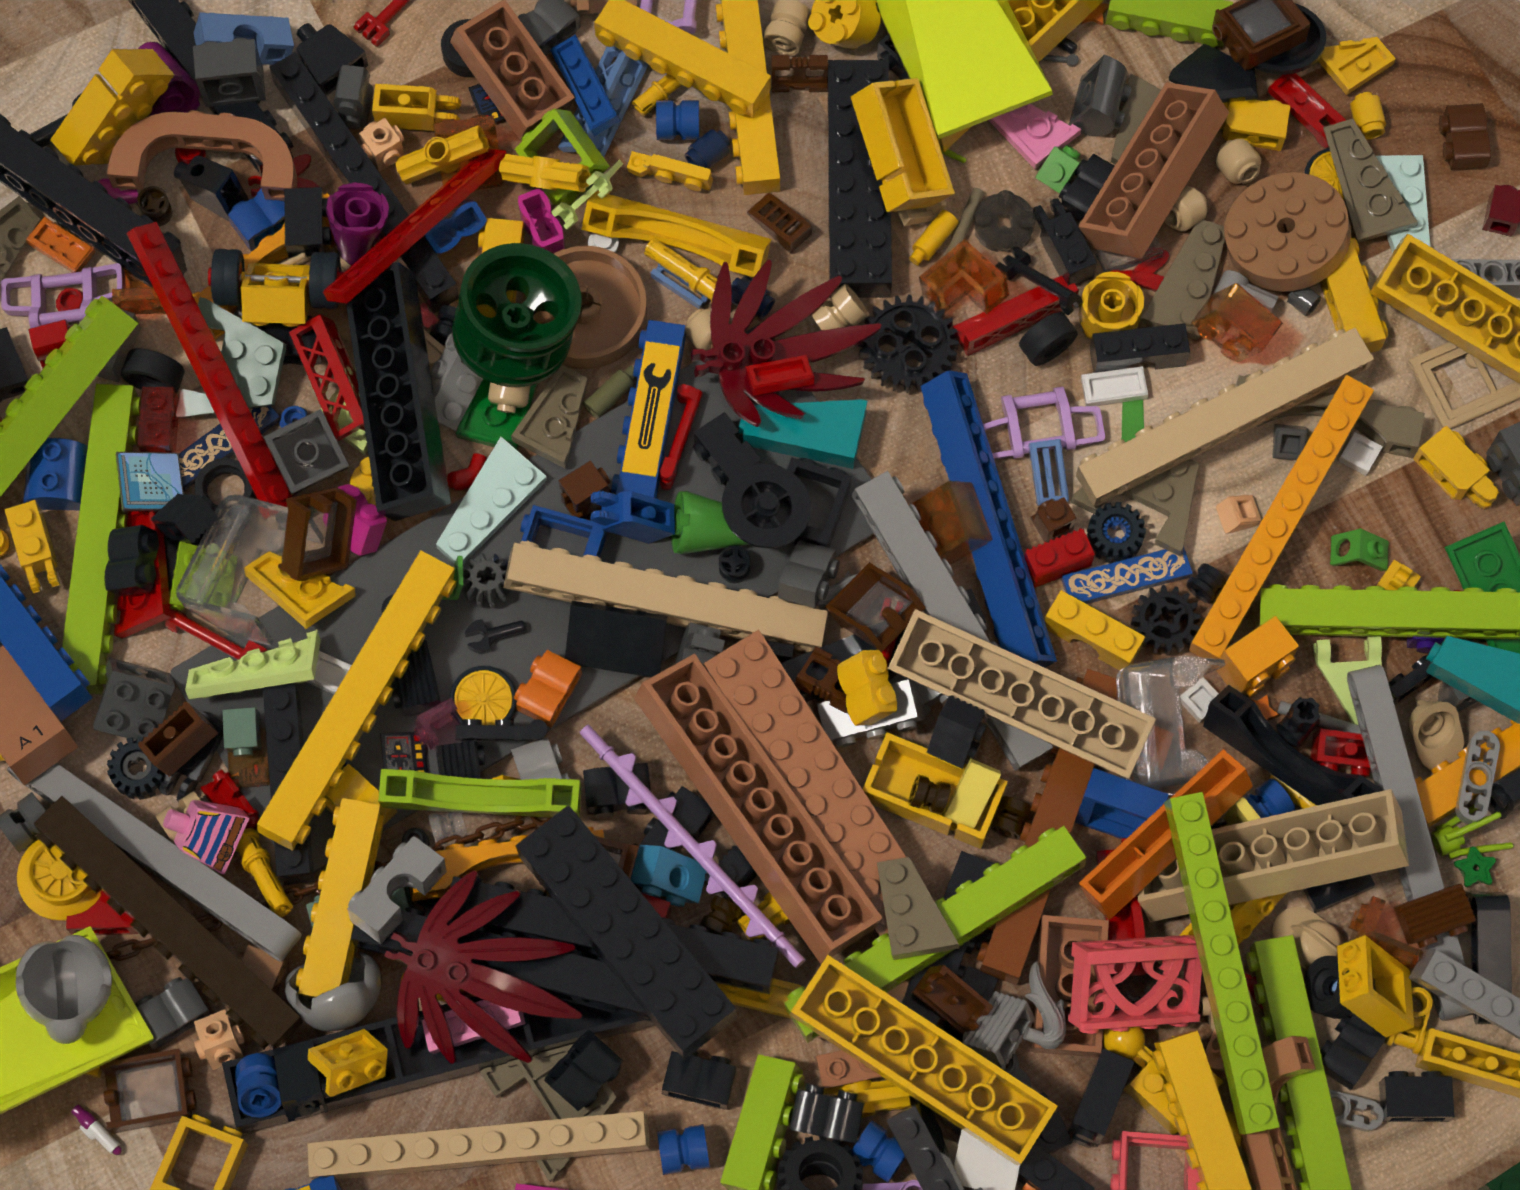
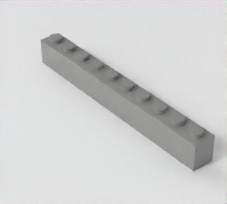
M886 471L855 488L851 495L902 582L913 590L926 607L922 612L998 646L996 642L989 641L984 632L987 628L979 614L974 615L968 606L970 599L962 586L957 587L951 576L954 573L950 564L945 558L941 560L935 550L937 544L934 537L929 531L924 532L918 521L921 520V517L916 507L912 503L908 505L903 497L904 488L896 476L891 477L890 473ZM984 714V720L1015 771L1046 754L1053 748L1048 742Z

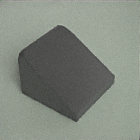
M1274 424L1272 458L1297 460L1306 445L1307 428L1305 426Z

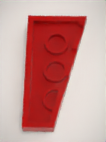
M128 511L127 527L144 525L157 531L159 548L154 560L156 579L152 591L118 597L117 610L121 611L120 623L115 624L114 636L121 639L171 618L164 535L151 521V518L158 511Z

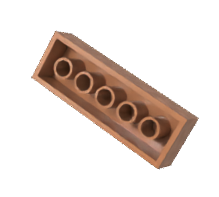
M1169 82L1165 83L1078 226L1093 249L1142 259L1229 114L1216 90Z

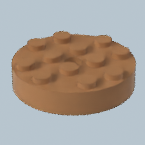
M1288 172L1265 177L1246 188L1236 198L1228 211L1225 220L1224 236L1234 267L1250 283L1272 291H1296L1319 283L1338 268L1349 249L1351 226L1345 202L1333 186L1313 175ZM1283 224L1285 225V228L1289 233H1285Z
M575 246L555 252L554 254L572 270L578 281L582 297L581 305H591V307L583 309L582 313L580 310L578 321L573 331L570 349L562 365L579 369H591L619 360L636 345L640 338L641 330H644L646 324V292L640 275L626 259L605 248ZM524 293L522 303L527 299ZM545 311L537 312L533 316L534 320L540 324L549 323L554 320L553 315Z

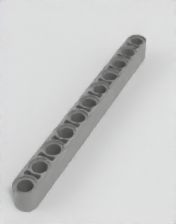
M1375 665L1350 671L1347 673L1348 687L1374 783L1382 790L1392 789L1402 810L1409 866L1398 868L1406 901L1408 902L1444 889L1443 881L1384 668L1381 665ZM1448 931L1436 935L1438 942L1419 948L1421 954L1424 949H1437L1465 966L1458 936L1450 937ZM1432 993L1436 1011L1442 1021L1472 1014L1469 1010Z
M54 764L25 785L52 805L63 796L130 859L277 961L282 962L302 937V934L287 921L200 861L179 850L171 841L59 764ZM8 767L7 771L21 782L12 769Z

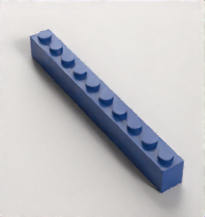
M947 370L920 387L924 397L923 403L928 410L932 423V432L937 439L941 452V461L945 466L950 481L949 487L958 507V517L966 533L967 546L974 559L976 575L981 582L985 595V604L990 611L994 624V634L1002 649L1046 668L1056 663L1057 659L971 384L966 373Z

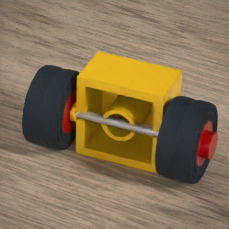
M216 249L212 258V266L208 269V286H211L212 299L215 305L239 306L242 303V322H251V324L256 326L282 323L284 326L295 327L306 323L310 306L318 309L338 308L339 302L327 301L323 291L344 272H341L340 256L334 252L312 253L310 265L249 263L245 272L244 257L241 250Z

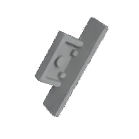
M451 333L446 340V348L440 359L432 366L431 379L438 422L456 431L483 378L476 375L461 362Z

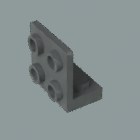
M109 657L105 668L108 681L93 722V728L97 731L125 738L132 737L133 740H137V737H148V733H153V728H158V724L163 723L175 688L173 678L167 672Z

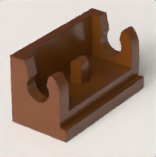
M945 965L929 967L912 991L915 997L960 1035H963L964 1032L976 1030L979 1027L976 1023L977 1019L982 1015H988L994 1007Z

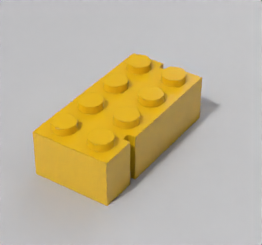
M112 49L98 71L118 95L113 92L99 74H95L50 139L69 163L75 166L109 164L112 150L119 138L132 125L146 118L152 112V106L159 96L165 93L168 83L175 75L153 49Z
M918 78L897 80L896 82H874L850 96L877 181L882 180L883 183L879 186L887 213L932 207L955 194Z
M886 732L875 758V764L872 765L863 786V791L872 805L947 836L950 830L955 832L954 839L981 849L1005 793L1008 781L999 778L974 829L961 823H953L951 819L943 817V813L941 815L932 813L928 806L920 808L910 806L908 802L911 788L916 776L920 774L929 777L930 781L934 782V784L939 781L950 784L951 788L946 804L947 807L967 764L961 769L926 753L928 749Z

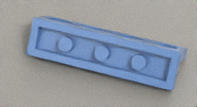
M606 47L595 71L601 83H604L603 87L622 121L649 64L641 60L629 58L622 50L616 47ZM617 57L615 62L611 64L613 58ZM577 107L574 113L575 118L604 157L621 121L594 136L579 107ZM564 135L558 148L563 152H576Z

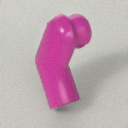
M102 178L98 181L106 188L107 194L114 199L120 197L129 205L137 203L139 195L137 189L121 191L119 188H113L110 180L107 178Z

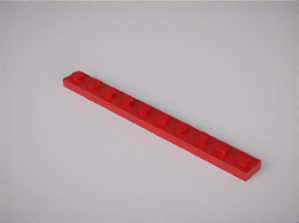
M157 222L131 229L127 232L128 238L265 515L268 516L276 513L283 507L288 508L286 499L291 498L292 495Z

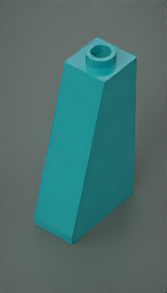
M858 399L791 403L805 413L802 419L786 417L774 413L761 405H754L761 418V425L759 427L753 426L741 418L739 434H743V443L748 441L753 448L799 458H808L813 461L853 469L867 413L868 401Z
M1447 636L1441 645L1436 642L1434 643L1426 657V660L1431 662L1426 670L1428 674L1520 724L1519 653Z

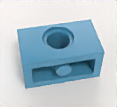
M640 845L631 881L634 885L642 887L641 893L658 898L662 895L666 897L665 901L671 902V905L684 907L685 902L699 903L707 872L696 860L662 846Z

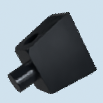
M306 23L296 33L302 41L296 48L298 56L325 96L336 90L342 65L364 68L368 66L365 51L331 24H327L319 31H316L310 23Z
M200 155L195 156L189 164L184 161L179 162L174 169V177L181 181L193 201L229 221L228 214L236 203L249 200L232 169Z

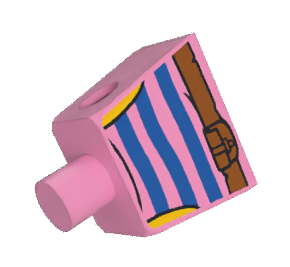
M192 800L185 814L170 809L165 816L163 827L177 832L174 843L179 850L225 875L249 821V817L243 809L238 807Z

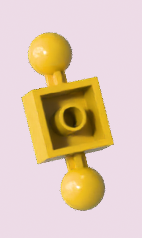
M1139 1026L1129 1027L1128 1031L1123 1032L1113 1031L1109 1028L1104 1029L1102 1035L1104 1048L1127 1059H1131L1141 1068L1123 1090L1172 1135L1176 1134L1178 1130L1174 1117L1178 1116L1175 1104H1169L1166 1098L1163 1084H1166L1167 1080L1164 1071L1157 1070L1152 1051L1144 1045L1145 1034L1143 1029ZM1212 1071L1218 1088L1223 1081ZM1225 1110L1235 1142L1239 1148L1243 1137L1242 1134H1239L1235 1113Z

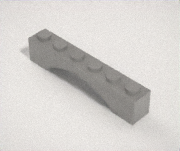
M1437 949L1423 950L1409 976L1410 980L1432 993L1484 1018L1520 1040V998Z

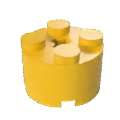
M815 0L808 19V25L821 41L854 50L873 40L878 32L881 16L880 12H877L876 0Z
M1104 272L1086 285L1081 298L1083 303L1080 305L1078 312L1079 322L1086 337L1092 339L1094 333L1137 329L1144 307V295L1139 285L1137 287L1129 276L1120 272Z

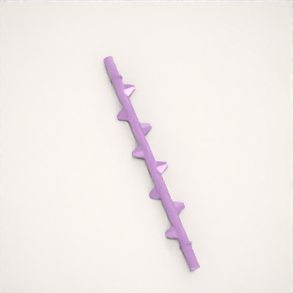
M586 725L580 731L581 736L600 755L599 758L604 760L629 787L625 803L629 807L644 803L669 830L664 842L667 849L683 846L710 875L706 891L710 895L722 891L729 895L750 918L746 930V935L749 938L765 935L774 944L773 946L779 948V951L796 969L800 967L806 959L784 937L785 933L783 931L780 932L754 904L758 888L755 885L739 888L713 860L717 843L711 840L699 844L673 816L677 800L674 797L658 800L632 772L637 757L633 753L618 756L612 746H608L590 725Z

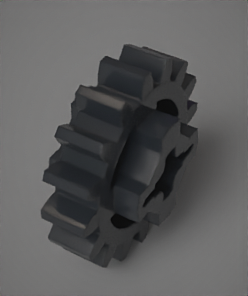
M1162 585L1160 593L1150 588L1148 598L1140 595L1138 599L1139 605H1134L1132 613L1136 616L1132 617L1130 624L1131 626L1138 627L1135 631L1145 636L1142 647H1146L1149 644L1154 645L1153 653L1155 654L1159 651V648H1164L1165 654L1170 655L1172 647H1175L1179 653L1182 652L1184 643L1191 645L1194 639L1192 635H1196L1200 629L1196 623L1200 622L1201 615L1193 613L1197 609L1198 604L1197 602L1191 604L1187 602L1190 596L1188 592L1182 597L1178 595L1179 587L1175 586L1172 592H1167L1166 585ZM1151 607L1153 616L1145 621V612ZM1161 616H1163L1165 620L1159 621ZM1171 619L1172 621L1169 624L1166 620ZM1186 619V629L1181 633L1179 624Z

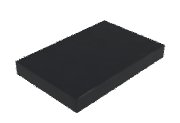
M572 600L565 659L579 666L653 677L661 672L668 616Z

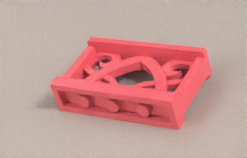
M1182 935L1072 942L1071 956L1074 957L1071 1011L1068 1014V1021L1078 1027L1080 1032L1095 1034L1099 1032V1029L1108 1028L1113 1031L1123 1032L1128 1031L1129 1027L1135 1026L1144 1029H1157L1162 1024L1186 1027L1189 1022H1200L1199 1001L1202 968L1194 936ZM1184 959H1185L1184 980H1183L1182 978H1179V977H1177V976H1178V974H1179V972H1180V970H1181V968H1182V965H1183V962H1184ZM1156 960L1163 961L1162 965L1158 967L1160 970H1163L1162 974L1155 972L1153 969ZM1136 962H1141L1145 972L1158 981L1146 995L1133 1004L1120 993L1115 984L1121 983L1128 978L1134 970ZM1116 963H1123V969L1120 973L1114 970ZM1091 965L1094 967L1098 980L1090 984ZM1173 984L1180 985L1183 989L1182 1002L1178 1006L1167 1005L1169 998L1175 997L1178 999L1176 992L1170 989ZM1102 989L1104 992L1094 998L1093 1004L1096 1005L1099 1002H1103V1009L1098 1012H1089V997L1097 990Z

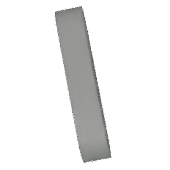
M1489 731L1477 732L1467 745L1455 807L1457 817L1466 824L1480 821L1488 812L1500 750L1499 739ZM1485 740L1487 741L1486 746L1491 749L1485 753L1483 762L1477 761L1480 757L1481 748L1476 745ZM1474 769L1481 770L1486 775V783L1481 786L1473 784L1469 779V772ZM1472 793L1479 794L1475 799L1474 805L1480 811H1476L1474 815H1470L1469 809L1464 807L1471 801Z
M1329 1089L1331 1098L1339 1099L1344 1106L1342 1115L1335 1117L1338 1125L1369 1132L1375 1130L1383 1122L1384 1112L1376 1101ZM1350 1102L1356 1103L1353 1108L1356 1111L1363 1112L1367 1107L1371 1108V1114L1376 1116V1120H1371L1368 1124H1365L1364 1117L1355 1114L1352 1115V1121L1347 1120L1346 1118L1351 1111Z

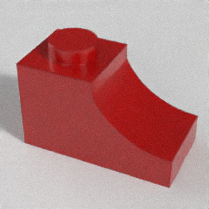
M102 890L99 899L92 907L82 913L67 916L66 929L71 935L91 926L95 935L138 934L130 925L133 919L125 912L121 916L118 915L106 903L110 898Z

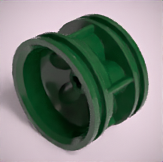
M503 244L480 254L472 261L464 274L459 302L452 325L454 346L464 364L484 380L507 387L530 386L551 377L562 366L568 355L573 331L575 330L581 310V290L574 273L555 254L530 244ZM509 290L520 291L526 295L527 299L521 304L511 303L507 298L506 292ZM482 304L491 306L495 310L496 316L493 318L485 317L479 312L477 306ZM545 311L552 314L554 320L549 323L540 324L534 320L533 316L537 312Z

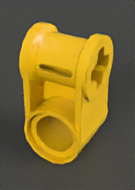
M1413 987L1412 996L1418 998L1422 1004L1421 1012L1413 1011L1414 1028L1387 1037L1385 1044L1389 1046L1396 1044L1411 1049L1413 1054L1418 1055L1425 1039L1426 1026L1433 1000L1427 990L1421 987Z

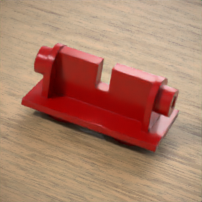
M221 769L212 776L214 781L201 786L200 789L211 803L243 809L249 817L245 829H257V823L260 819L258 817L259 811L254 810L244 795L240 793L238 787L232 781L229 772L225 773Z

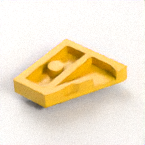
M1378 37L1363 38L1361 41H1341L1339 45L1325 47L1318 62L1342 91L1348 95L1394 65L1396 58Z

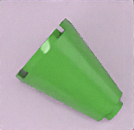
M689 491L677 493L674 503L675 534L671 535L674 553L688 554L735 545H749L738 538L728 527L722 512V502Z

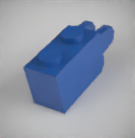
M598 491L591 494L592 503L601 506V510L591 513V520L594 523L601 524L604 531L648 544L675 534L674 504L633 491H623L618 494Z

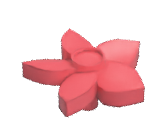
M423 302L420 305L422 322L425 327L429 328L438 322V318L429 311L427 304Z

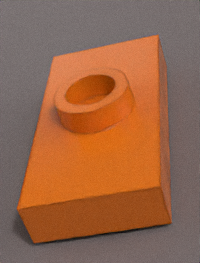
M45 216L26 239L28 245L72 273L80 272L95 254L92 246Z

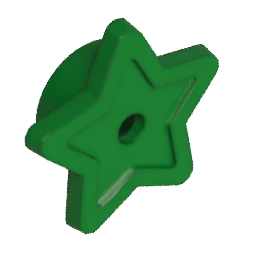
M1472 846L1469 849L1467 858L1455 861L1454 866L1461 871L1465 887H1469L1477 882L1491 885L1493 881L1489 870L1496 862V859L1494 857H1483L1477 848ZM1474 865H1477L1479 867L1478 871H1475L1473 869Z

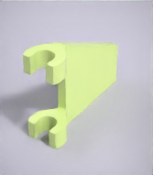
M620 160L604 174L595 171L586 180L590 187L574 203L568 205L561 202L552 210L554 217L559 215L564 220L565 224L563 226L565 229L568 230L578 221L575 210L597 190H599L598 196L600 198H604L612 191L610 178L623 165Z
M1381 636L1367 637V640H1364V652L1367 661L1332 663L1330 661V639L1316 640V643L1313 644L1316 665L1352 723L1359 725L1348 687L1347 673L1375 665L1382 666Z

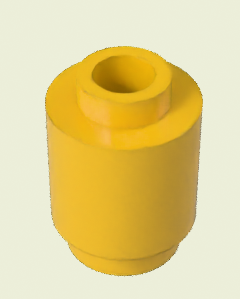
M1363 92L1356 95L1355 100L1350 103L1353 119L1365 139L1370 140L1382 136L1385 133L1386 120L1380 97L1373 95L1371 92Z

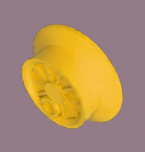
M36 840L23 854L17 870L18 890L26 905L41 917L56 921H66L67 916L82 913L92 907L99 899L101 890L97 894L83 882L86 875L78 868L72 872L59 859L63 854L55 846L49 850L39 840Z

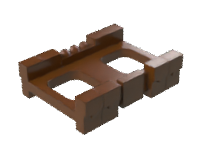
M771 55L772 93L790 92V88H793V90L809 88V92H827L828 55H809V59L806 56L803 59L800 56L797 59L795 56L790 59V55ZM807 68H810V70H824L822 76L806 75ZM793 69L792 76L779 77L775 75L777 70Z
M815 646L802 670L798 673L794 684L796 688L809 695L814 691V694L819 695L820 698L825 697L826 701L831 700L830 706L844 713L848 712L846 694L835 689V685L839 680L837 666L842 662L837 659L833 660L832 654ZM812 662H817L828 669L827 674L822 680H817L807 675L806 671Z

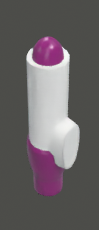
M79 1104L76 1105L71 1113L79 1121L80 1129L91 1140L96 1139L110 1154L120 1155L122 1152L121 1144L91 1113L84 1110Z

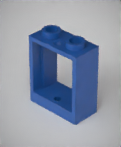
M533 505L530 515H524L520 532L524 533L521 541L534 543L539 526L543 525L589 538L583 556L594 555L599 558L601 557L607 538V531L602 530L601 524Z
M1093 768L1075 823L1120 839L1128 838L1167 801L1169 794Z

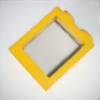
M1366 935L1338 945L1340 1004L1384 1037L1414 1028L1411 980L1409 979L1410 970ZM1372 977L1375 979L1376 991L1373 989Z
M193 1114L191 1119L181 1116L150 1190H181L166 1183L189 1130L232 1146L213 1189L230 1190L248 1147V1143L241 1139L243 1133L224 1126L222 1131L210 1127L212 1121Z

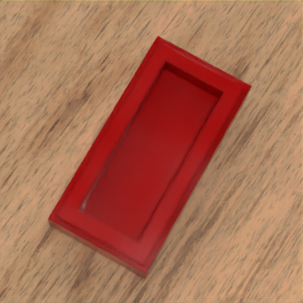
M807 355L746 366V376L753 396L814 385V374Z

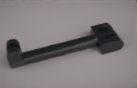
M1018 247L1012 251L1014 257L1007 255L1003 258L1005 265L999 262L994 266L995 271L1009 281L1019 274L1059 298V305L1066 315H1070L1074 311L1072 304L1078 308L1083 303L1081 297L1075 292L1028 266L1032 262L1029 254Z

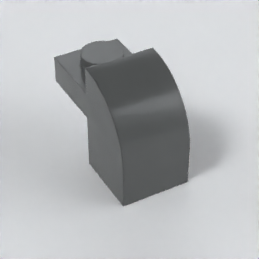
M690 622L682 636L675 664L694 653L700 662L704 664L715 657V655L723 652L725 640L719 639L721 630Z

